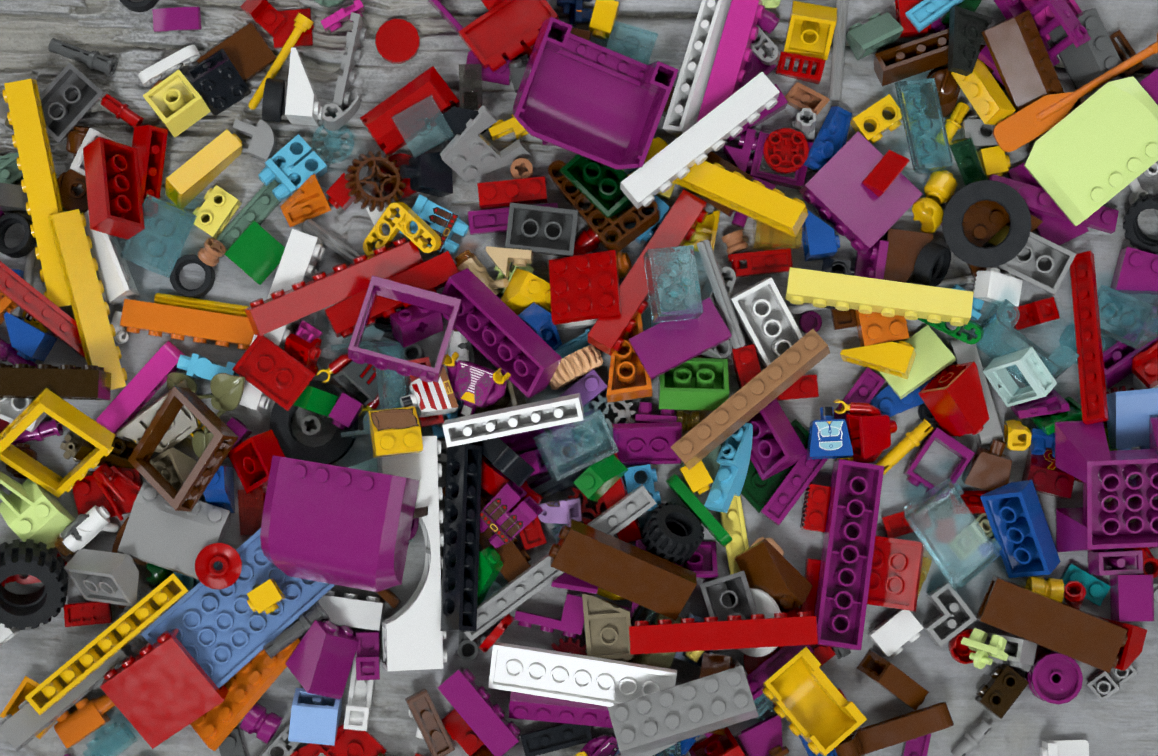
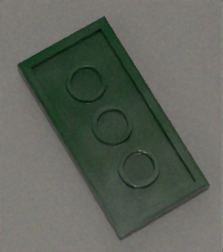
M795 419L791 422V425L803 446L807 449L809 433ZM750 460L741 491L742 496L760 513L794 465L766 480H762Z

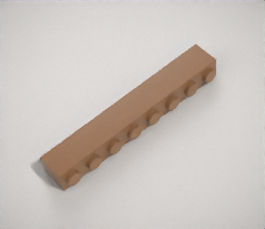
M814 329L810 330L673 444L671 448L690 470L830 353L827 343Z

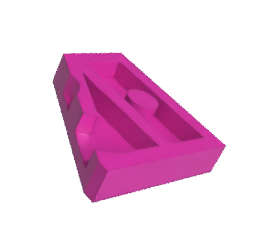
M355 0L353 5L342 8L321 20L325 31L330 29L331 32L342 28V23L350 19L351 12L360 14L363 17L362 13L365 12L361 0Z

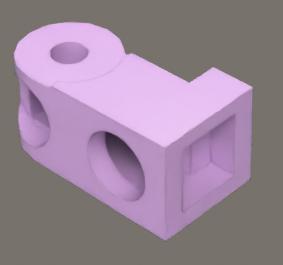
M580 498L555 500L539 505L544 511L538 515V518L544 523L568 524L571 518L576 521H582Z

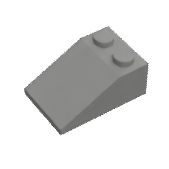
M1030 232L1028 241L1022 251L1009 262L997 267L1055 296L1076 253Z

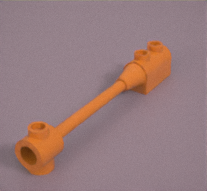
M106 694L95 699L93 698L90 701L87 697L75 704L77 710L71 714L67 710L57 719L58 723L54 725V728L67 749L76 745L110 721L106 713L115 704Z

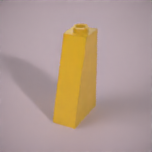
M226 129L166 178L165 195L180 211L184 209L242 153L241 139L235 133L231 134Z

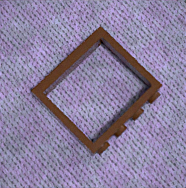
M174 386L168 393L161 408L156 412V416L145 430L141 440L133 449L128 461L175 511L191 512L237 441L238 436L189 388ZM184 405L214 436L179 492H177L150 464L149 459Z

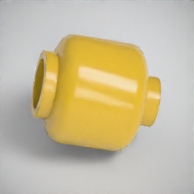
M947 170L934 171L930 174L924 186L926 197L933 199L938 204L947 203L957 188L956 179Z

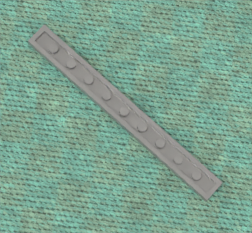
M641 484L587 525L614 536L657 503L643 484ZM548 553L478 605L477 631L464 633L470 641H473L564 572L551 567V557Z

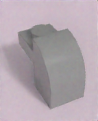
M243 118L242 121L235 119L232 128L236 132L252 138L247 149L249 156L264 162L271 159L277 150V138L271 127L261 119L257 127H255L256 123Z

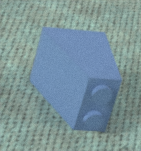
M1158 388L1106 394L1110 450H1132L1133 447L1149 449L1150 417H1158Z

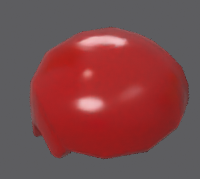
M964 629L949 641V652L952 658L959 663H973L969 655L971 652H976L970 650L969 646L961 644L963 637L969 639L973 629Z

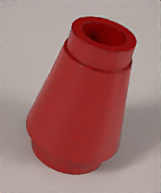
M590 228L587 231L584 230L575 241L573 256L588 254L599 247L600 241Z
M1078 581L1068 582L1064 586L1066 604L1080 609L1086 595V589Z

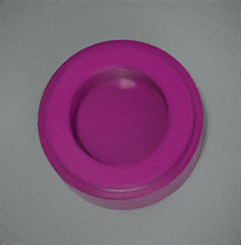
M814 311L805 312L799 319V327L806 334L812 329L817 332L822 326L821 316Z

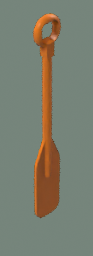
M1158 33L1156 42L1074 92L1045 95L999 122L993 129V135L999 147L1005 152L1015 151L1054 127L1066 117L1079 98L1151 55L1158 53Z

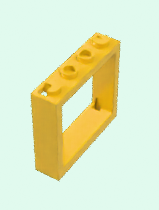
M46 388L0 433V460L59 498L65 491L68 493L77 480L81 481L90 468L94 469L103 456L107 457L112 452L115 434ZM43 412L96 447L64 478L11 444Z

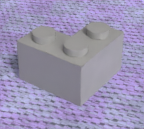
M949 582L941 583L926 595L940 613L923 626L924 631L936 646L942 647L977 620Z

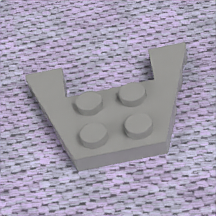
M484 105L479 108V114L474 120L470 119L466 123L467 128L462 134H457L440 153L442 160L466 182L510 165L518 158L531 156L529 149L519 139L499 152L480 134L497 122L494 114Z

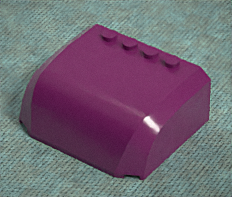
M553 17L548 18L542 23L513 105V116L531 136L613 169L643 167L679 70L659 61L646 65L571 34L572 25Z
M273 455L260 533L263 554L273 565L290 577L373 592L401 585L420 480Z

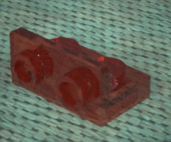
M258 488L247 494L245 490H237L240 535H253L261 528L266 488Z

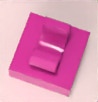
M304 320L294 333V335L309 343L317 337L320 339L323 334Z

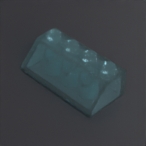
M935 78L895 82L913 171L918 174H927L934 171H942L953 166Z

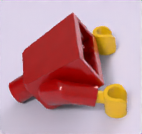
M840 399L834 400V403H842V408L834 410V412L843 414L846 411H850V413L846 414L853 449L852 457L837 458V460L846 459L860 463H873L882 454L883 450L890 447L891 434L897 431L896 422L890 420L888 415L881 414L880 409L869 403L851 402L846 404Z

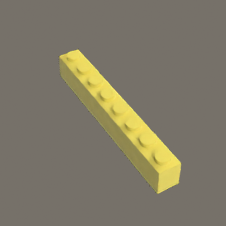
M790 267L785 300L796 305L811 303L814 307L818 308L833 306L840 311L855 309L863 314L877 312L885 317L899 315L904 316L908 320L921 318L927 319L930 323L944 321L950 322L953 326H964L971 319L974 292Z

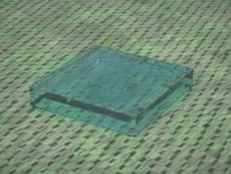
M432 95L392 117L414 158L454 136Z

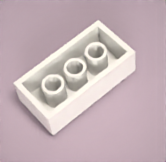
M767 277L730 297L732 306L752 344L755 345V349L765 368L803 337L772 277Z

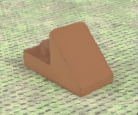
M799 82L784 96L788 101V105L799 111H802L803 108H811V111L816 116L830 101L828 97Z

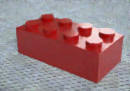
M98 137L83 148L90 229L128 240L145 229L137 149Z

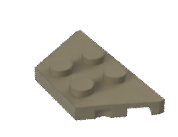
M185 379L176 385L177 387L189 388ZM171 390L125 424L116 434L121 438L124 436L132 439L138 444ZM184 405L155 449V452L161 454L172 448L198 428L197 418Z
M582 593L587 656L624 662L634 658L633 654L630 655V610L591 594Z

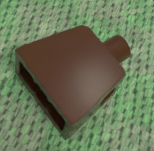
M993 439L989 450L979 447L962 476L963 483L989 492L1009 484L1012 460L1009 456L1003 454L1006 442Z

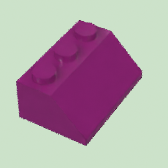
M776 398L747 422L753 425L750 460L762 480H766L794 465L807 454L805 447Z

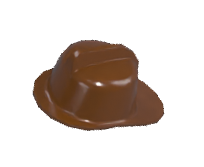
M938 67L929 72L921 93V108L927 116L934 119L947 117L953 111L961 89L952 76L951 71H948V67Z

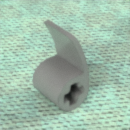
M357 94L355 100L344 112L337 104H326L321 110L324 127L327 130L335 131L344 126L360 108V96Z

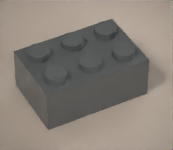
M510 203L505 248L532 250V253L562 257L573 256L578 210Z

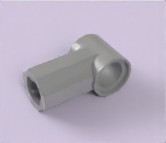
M803 108L801 112L797 113L795 121L791 123V129L803 133L807 142H814L816 114L811 111V108Z

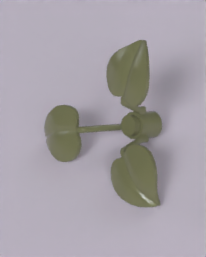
M172 372L167 375L168 391L185 379L189 389L196 393L197 383L185 373ZM219 373L211 380L210 388L212 393L197 396L200 399L212 398L211 404L213 408L219 410L216 415L220 418L226 411H232L238 407L243 395L245 377ZM206 427L204 432H195L192 438L193 450L198 458L201 457L214 436Z

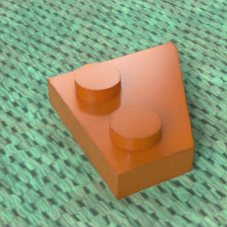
M315 174L311 175L280 206L290 227L331 211L329 202Z

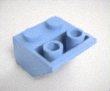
M296 688L291 708L288 741L335 746L342 712V697L341 699L307 693L304 688Z

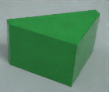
M307 386L294 403V406L329 417L338 396Z

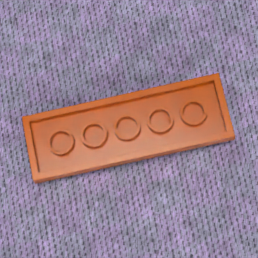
M300 638L280 651L272 659L265 650H262L224 684L229 690L225 700L190 724L208 748L216 751L287 667L286 662L301 641Z

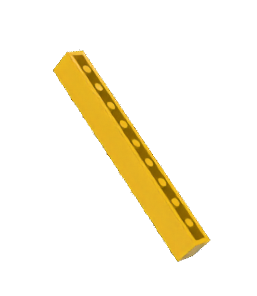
M26 79L4 83L3 98L8 103L10 112H7L9 124L13 125L14 130L12 142L14 147L18 149L19 157L16 159L19 170H22L24 178L21 180L23 192L27 193L28 198L26 210L28 215H31L33 222L30 225L33 238L36 237L37 241L35 254L37 259L41 261L40 278L42 282H45L47 290L44 292V296L58 307L71 305L48 220V216L64 211L37 80Z

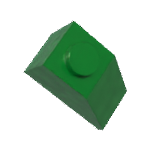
M612 453L589 466L573 483L588 499L597 502L628 469Z

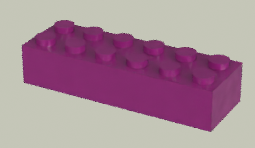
M468 268L450 276L442 295L461 299V310L455 328L497 369L502 368L501 372L504 375L509 372L511 376L508 379L525 396L531 398L546 389L562 357ZM441 313L449 321L450 315Z

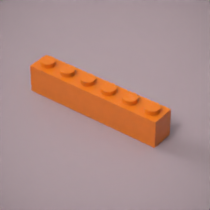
M124 299L120 326L126 328V332L140 334V330L149 331L148 335L162 337L163 333L171 335V339L184 341L185 337L193 338V342L206 344L207 340L215 341V345L220 347H229V344L238 345L237 349L247 350L250 347L254 336L248 317Z

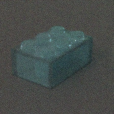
M694 245L648 249L643 258L653 323L698 319L703 313Z
M593 408L585 412L584 420L558 425L533 437L551 479L559 481L619 452L600 409Z

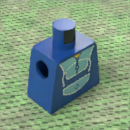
M821 407L820 420H814L810 423L807 460L852 457L853 449L845 419H834L833 407Z

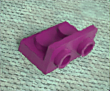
M879 240L865 254L857 251L854 276L883 280L889 242Z

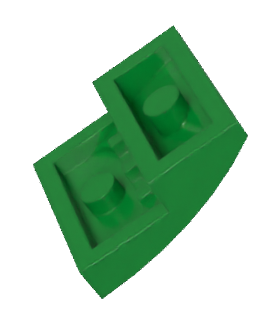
M253 220L226 250L225 255L256 283L261 285L280 264L285 247Z

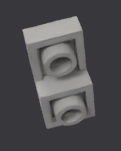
M1132 664L1125 671L1112 668L1110 673L1101 670L1087 685L1098 699L1103 702L1117 692L1121 685L1138 672Z

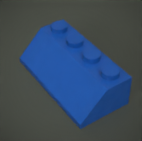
M1033 481L1011 482L981 495L980 498L1008 577L1050 575L1060 563V559Z

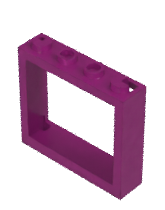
M372 276L348 347V358L358 364L368 363L374 365L380 370H394L402 376L412 375L419 377V379L425 382H438L461 310V299ZM376 295L450 315L434 368L359 348Z

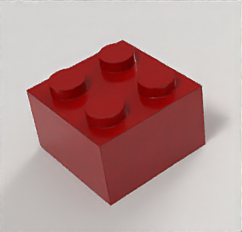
M272 429L250 437L228 453L246 494L268 485L273 455L285 457Z

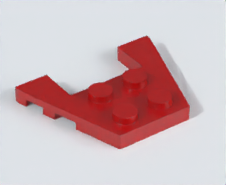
M343 724L338 727L335 746L309 743L293 752L290 756H318L321 752L325 756H377L379 753L386 754L387 749L368 731L343 729Z

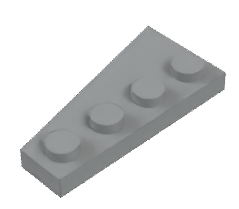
M351 12L350 20L353 22V29L350 32L347 31L346 36L348 53L345 52L341 60V70H344V72L338 75L333 103L337 104L342 111H344L345 105L350 103L351 92H349L350 84L355 83L357 71L354 68L356 62H360L362 49H359L361 41H365L367 35V28H365L361 15Z

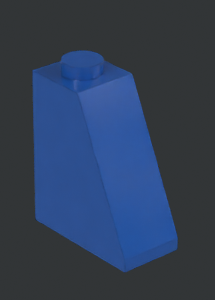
M220 466L203 492V495L208 504L229 510L230 513H235L234 472L232 467Z

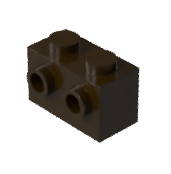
M1002 664L1001 667L999 665L995 667L990 674L991 680L987 685L984 683L976 693L978 697L975 699L1000 719L1003 718L1029 684L1026 679L1005 664Z

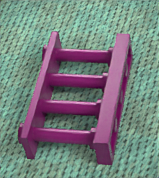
M994 0L1006 19L1026 11L1019 0ZM1040 0L1028 10H1030L1032 17H1034L1049 6L1055 15V18L1038 30L1053 67L1060 63L1056 57L1059 53L1073 43L1077 48L1090 41L1091 38L1086 28L1080 23L1065 0ZM1061 24L1068 36L1050 48L1044 37Z

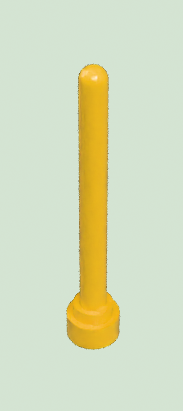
M298 13L294 19V30L248 104L251 110L256 109L263 98L266 79H274L290 54L291 47L295 46L302 32L305 33L307 29L310 30L314 22L304 15Z

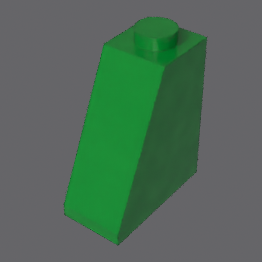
M492 545L479 552L477 606L483 602L504 565L499 553L495 551Z

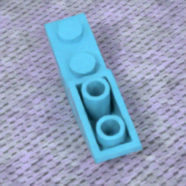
M745 423L723 442L716 460L720 467L704 505L708 510L727 513L733 497L740 496L752 450L753 425L751 423Z

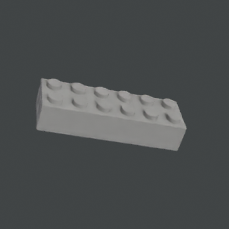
M743 665L607 707L622 756H634L759 717Z

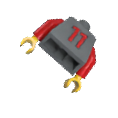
M375 350V351H374V352H377V353L384 354L383 352H381V351H379V350ZM348 353L335 359L328 365V369H321L317 372L316 376L321 372L328 374L327 379L322 383L328 382L330 375L334 373L333 378L360 403L367 405L362 409L361 413L363 411L375 410L387 395L386 377L388 370L377 369L374 365L368 363H355L348 358ZM369 413L364 418V421H369Z

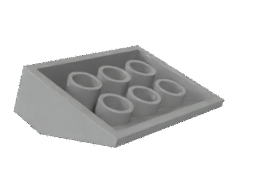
M143 483L134 501L118 553H125L132 558L198 579L195 572L196 557L207 545L223 542L231 524L230 511L199 500L191 512L175 511L152 485Z

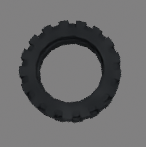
M1156 193V195L1147 194L1143 198H1138L1125 214V221L1123 223V229L1126 230L1124 234L1126 239L1129 238L1131 241L1130 244L1133 247L1136 246L1138 250L1152 254H1158V240L1151 239L1143 234L1138 226L1137 219L1140 212L1145 209L1158 210V193Z

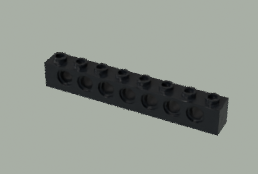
M462 444L447 447L440 631L457 633L477 631L482 446Z

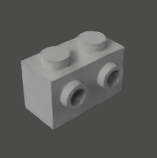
M986 632L988 636L985 644L989 645L994 633ZM995 634L1007 640L1004 652L1009 655L1007 660L1010 661V666L1024 668V664L1033 666L1037 648L1036 643ZM989 656L991 659H993V662L1000 664L1004 663L1003 660Z

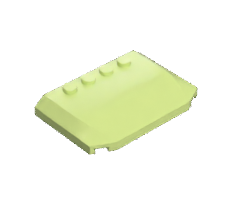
M1134 76L1107 82L1034 142L1024 166L1074 226L1086 220L1158 161V105Z

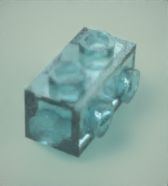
M114 723L105 730L106 735L101 739L96 737L86 744L88 749L83 752V755L119 756L138 740L126 723L120 725Z

